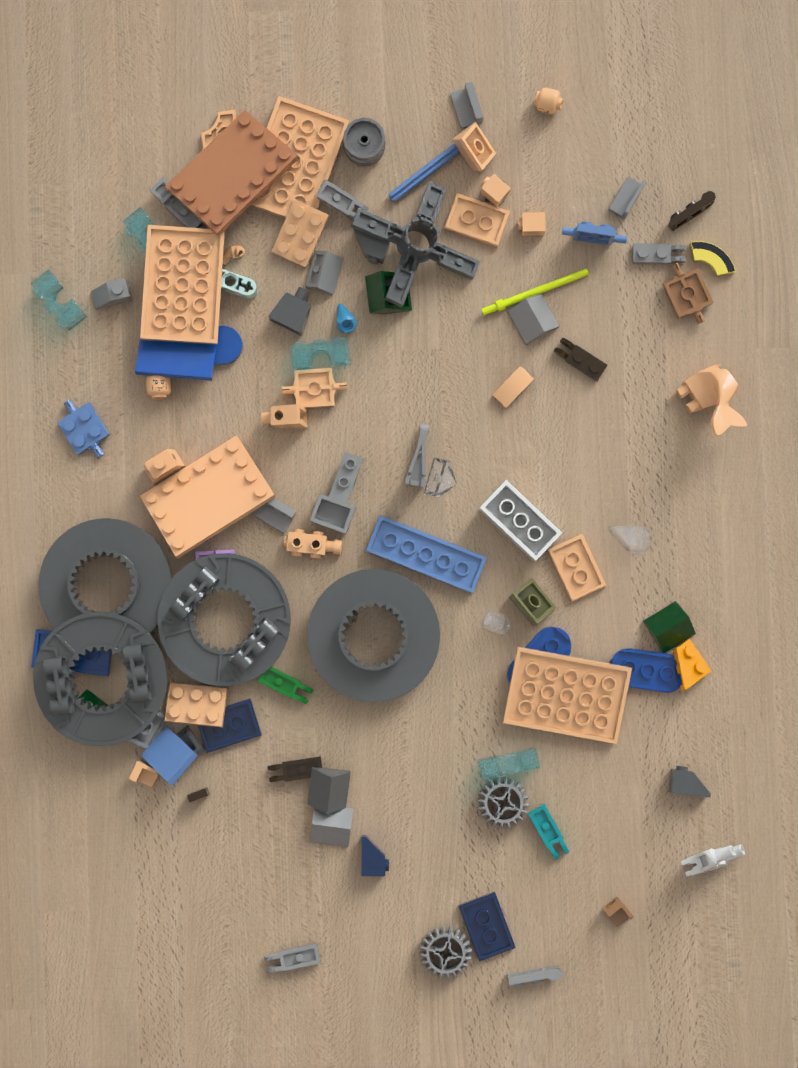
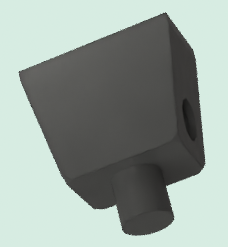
M301 287L298 288L295 296L286 292L270 313L269 320L302 336L311 310V305L305 301L309 292Z

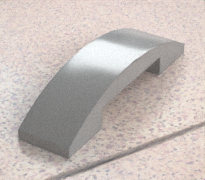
M164 177L150 189V192L185 227L209 229L165 189L169 182Z

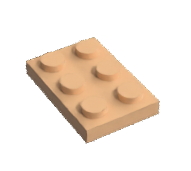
M294 199L271 252L306 268L329 218V214Z
M170 683L164 721L223 728L228 689Z

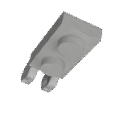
M327 180L323 181L315 195L319 200L354 219L356 214L351 211L354 206L365 211L369 209L357 201V198Z
M633 243L632 263H685L686 257H671V252L686 251V246Z
M317 943L279 951V953L264 956L265 961L280 958L281 965L268 967L267 973L281 970L284 972L321 963Z
M549 966L510 973L506 976L509 985L521 987L526 982L532 981V984L544 982L543 979L547 978L551 981H556L562 978L563 973L559 967Z

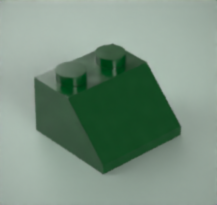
M379 271L365 276L370 314L385 315L412 311L410 289L402 307L384 300L394 272Z

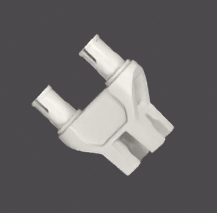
M741 844L734 847L729 845L724 848H711L681 861L682 865L697 864L691 871L685 872L686 876H693L726 866L730 863V860L744 856L745 851Z

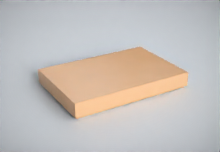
M457 193L444 230L498 248L510 211Z
M583 534L547 550L571 602L606 586Z

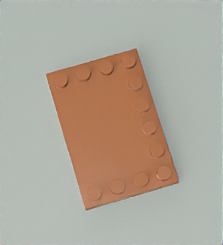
M244 110L165 186V189L219 236L284 174L299 157L250 113Z

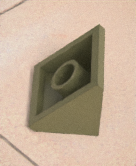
M532 578L509 596L532 626H536L556 608Z

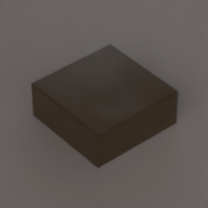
M206 787L188 794L187 797L190 803L206 797L210 793Z

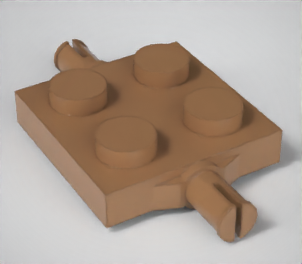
M679 263L673 264L671 267L676 276L672 280L663 283L662 286L677 318L680 319L686 315L694 314L697 324L705 322L701 310L714 302L699 269L682 272Z

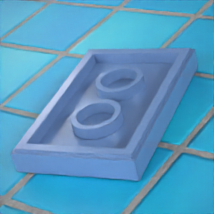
M166 726L141 756L172 786L198 755Z

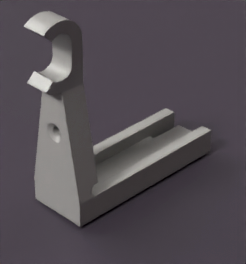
M421 424L418 445L405 479V484H410V486H425L426 439L429 428L427 424Z

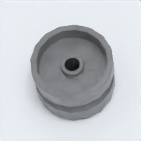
M359 118L352 121L344 131V149L347 157L353 163L369 166L381 159L385 151V134L378 122L370 118Z

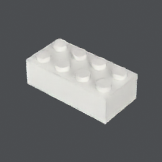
M507 480L479 508V511L533 562L562 534L553 523Z

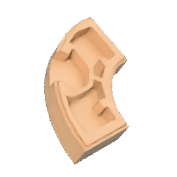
M236 110L217 112L215 124L209 130L201 132L202 149L207 147L236 119Z

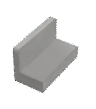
M473 82L465 83V89L451 93V99L462 129L469 127L475 122L477 124L483 123V114Z
M627 177L608 211L625 220L646 182L643 180L640 184Z
M314 251L305 287L334 294L343 259L328 251Z
M274 498L253 511L252 515L278 531L285 533L294 519L296 511Z

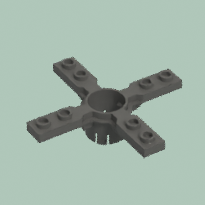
M429 182L416 218H413L404 227L361 208L357 209L351 227L384 242L390 241L396 244L401 254L384 300L402 307L419 263L426 262L429 259L435 261L437 265L473 280L480 263L479 260L438 243L439 235L437 234L440 231L437 226L433 227L447 189ZM416 231L423 234L429 242V248L423 250L413 245L410 246L411 242L407 236L408 232Z

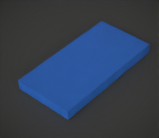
M140 339L135 374L212 381L217 347L215 344Z
M36 629L32 668L35 666L36 657L41 645L52 631ZM95 650L83 655L82 659L77 660L79 664L74 666L76 672L109 676L112 650L107 652Z

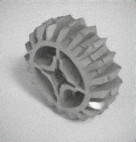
M507 776L503 777V782H500V778L496 777V784L490 779L489 783L491 786L489 788L487 785H483V788L487 791L485 793L479 791V794L484 797L483 799H477V802L483 803V805L477 808L478 810H485L480 816L485 817L488 815L485 820L487 824L493 820L492 827L495 828L498 822L500 829H503V823H506L507 828L510 829V822L513 821V824L517 826L518 823L515 819L524 820L520 815L521 812L526 815L528 814V811L524 810L523 807L530 806L529 803L524 802V800L529 799V796H522L526 789H518L521 786L520 782L514 786V778H511L510 782L507 783ZM506 787V790L500 796L491 794L496 788ZM512 789L518 795L519 806L510 801ZM506 797L509 805H504L500 808L501 804L497 800H503ZM488 800L497 804L495 816L488 810ZM505 810L516 811L508 818H500Z
M442 925L441 932L438 931L437 927H434L436 934L433 935L432 932H427L430 939L423 937L422 940L426 945L420 944V949L425 951L420 952L419 956L426 957L421 960V964L428 963L425 970L429 971L432 968V976L439 972V979H442V975L446 974V979L448 980L450 979L449 973H453L454 978H456V970L462 974L464 970L461 966L468 968L469 964L465 960H471V956L466 953L472 952V948H465L470 944V941H463L466 938L465 933L458 936L460 929L457 928L453 933V926H449V930L445 931V925ZM446 937L442 945L431 946L437 939ZM452 938L460 944L462 953L451 948ZM446 946H448V951L451 953H448L445 959H443V953L440 952L444 951ZM429 952H433L440 957V966L431 960ZM459 958L455 965L445 967L450 959Z

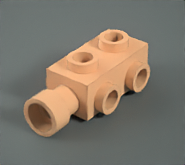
M294 529L293 532H288V536L284 538V547H287L286 551L291 552V556L302 557V554L305 553L310 554V558L321 559V555L326 556V552H333L334 555H341L343 540L335 539L334 541H329L328 537L324 536V532L313 531L312 534H305V530ZM299 539L300 545L295 546L294 540ZM314 541H319L320 545L318 548L313 547Z

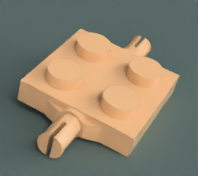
M332 368L294 370L295 380L293 386H282V395L294 394L296 404H300L306 409L335 407V393L338 390H347V382L335 383Z

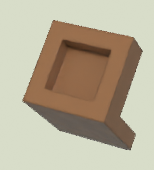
M615 897L602 908L617 927L628 918H634L618 897Z

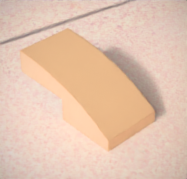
M520 366L498 388L493 396L507 408L528 387L534 378Z

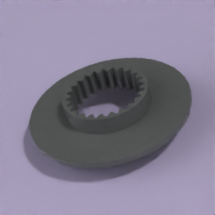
M110 518L82 522L63 533L48 550L39 574L40 601L51 625L56 628L70 618L95 612L92 609L88 610V606L82 605L83 601L77 599L79 593L74 591L78 586L74 585V582L78 581V578L75 575L81 573L78 568H84V561L90 562V557L96 559L97 556H113L116 559H120L121 563H126L125 567L127 569H131L129 575L134 576L131 582L135 585L130 587V590L133 591V594L128 595L130 601L123 602L125 607L119 606L118 612L111 610V613H116L135 621L150 634L157 626L160 600L172 579L167 558L158 543L147 532L134 524Z
M229 553L201 557L182 568L171 579L164 590L157 616L161 643L174 665L187 676L214 686L239 685L253 680L267 671L281 655L288 640L291 624L288 599L276 577L260 563L245 556ZM221 588L225 592L229 588L232 590V593L239 591V596L245 595V601L251 602L249 607L255 609L252 615H255L256 618L252 622L256 626L251 627L252 633L247 635L248 637L246 640H243L241 645L237 644L235 650L229 647V650L226 651L222 647L218 651L217 646L211 649L210 643L203 644L204 638H198L200 632L194 631L197 625L193 624V621L197 617L193 616V613L198 612L196 607L201 605V601L206 599L207 594L213 595V590H216L217 593L220 592Z
M360 570L335 581L317 600L308 623V649L318 673L328 685L339 693L365 702L388 701L410 692L428 675L439 650V621L427 595L408 578L387 570ZM367 604H370L372 608L375 604H378L379 608L385 605L386 611L390 610L392 615L396 616L397 621L401 622L400 627L405 629L402 636L406 637V639L401 640L404 647H399L400 654H394V661L388 659L387 665L381 662L380 667L376 664L370 667L369 663L362 666V661H357L355 656L350 653L351 651L346 648L347 643L342 642L346 638L342 632L346 631L343 625L349 623L347 617H353V611L359 612V607L361 606L366 609Z
M90 612L70 618L48 635L36 657L33 684L39 707L54 729L65 737L81 744L110 746L135 737L153 721L162 706L166 694L167 670L158 644L141 625L116 613ZM104 648L106 652L112 649L113 655L119 653L118 658H124L123 664L125 665L128 679L127 687L130 690L125 691V696L120 698V701H117L114 705L110 704L107 707L103 705L99 708L96 704L91 707V702L85 704V698L78 697L80 692L74 691L77 685L72 683L75 677L71 674L76 672L74 666L79 664L77 660L82 659L83 655L96 649L100 651Z

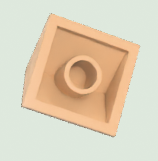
M476 122L452 139L472 171H482L496 154Z

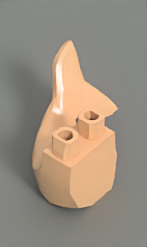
M721 364L712 365L697 372L684 381L676 390L680 399L689 394L693 400L685 405L690 414L716 406L711 418L714 436L722 434L730 425L738 427L747 426L744 418L729 407V401L737 391L738 384L727 369H719Z

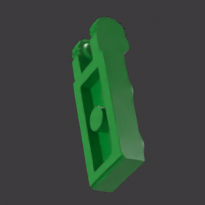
M272 666L261 674L258 682L304 704H307L308 700L303 696L295 694L297 688L299 687L307 693H312L314 690Z

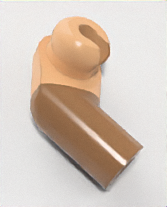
M238 245L228 246L223 253V265L226 266L231 258L243 257L245 254L244 248Z

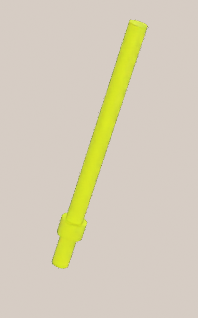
M585 268L505 300H497L494 302L495 304L482 308V314L485 316L495 311H503L506 307L521 302L526 298L542 294L589 275L588 269Z

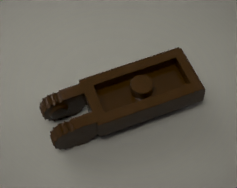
M708 191L702 194L698 202L693 201L689 203L681 213L680 211L675 212L670 217L668 225L671 231L678 229L712 206L716 198L715 193Z
M562 338L560 342L571 349V353L568 355L557 347L554 349V353L597 382L608 365L578 345H574L569 340Z
M321 756L269 765L268 770L273 771L283 768L284 776H272L269 780L270 782L283 780L286 782L311 778L312 767L322 768Z

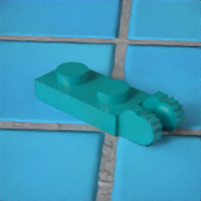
M542 804L528 812L531 821L554 859L557 860L559 857L552 845L558 841L565 854L569 853L563 841L564 838L546 805Z

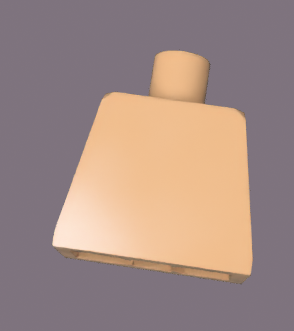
M300 404L271 406L270 412H263L261 414L262 424H271L276 429L308 428V409Z
M166 449L144 463V470L154 485L185 467L177 452L172 449Z

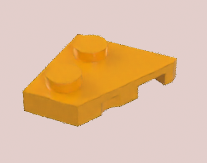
M690 639L673 650L674 659L677 662V674H680L682 685H680L682 692L711 672Z

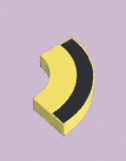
M702 241L690 243L693 261L708 264L716 276L736 272L729 256L716 245Z

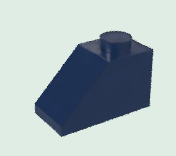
M362 835V876H385V871H389V859H385V854L367 835Z

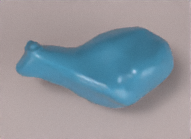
M339 304L337 306V329L343 334L351 333L357 327V320L343 304Z

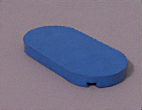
M219 326L214 365L230 364L242 353V339L239 333L231 327Z
M547 627L540 630L525 648L569 656L571 653V641L564 630L557 627ZM514 660L510 664L507 672L509 684L511 681Z
M627 648L616 652L610 660V664L632 668L629 687L671 693L682 685L681 676L677 674V662L674 659V655Z

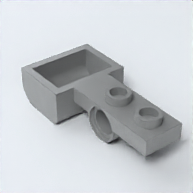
M344 453L329 497L319 494L310 522L344 534L347 533L356 510L355 506L347 504L355 485L363 458Z

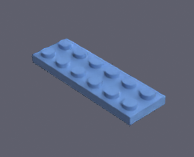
M381 515L366 549L367 552L472 594L487 557Z

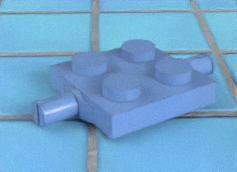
M581 222L574 229L562 228V235L573 236V240L603 245H611V243L615 242L626 244L627 236L616 235V229L606 224L594 226L591 222Z
M71 399L64 402L70 413L57 423L75 453L80 455L86 450L92 449L97 458L103 456L104 453L99 444L110 433L92 404L88 402L80 408H75Z

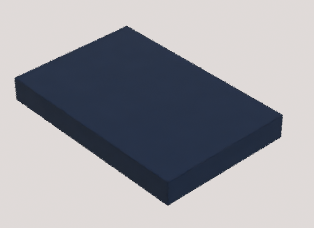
M251 698L226 706L223 728L198 725L206 753L262 735Z
M495 891L458 905L479 962L516 948Z

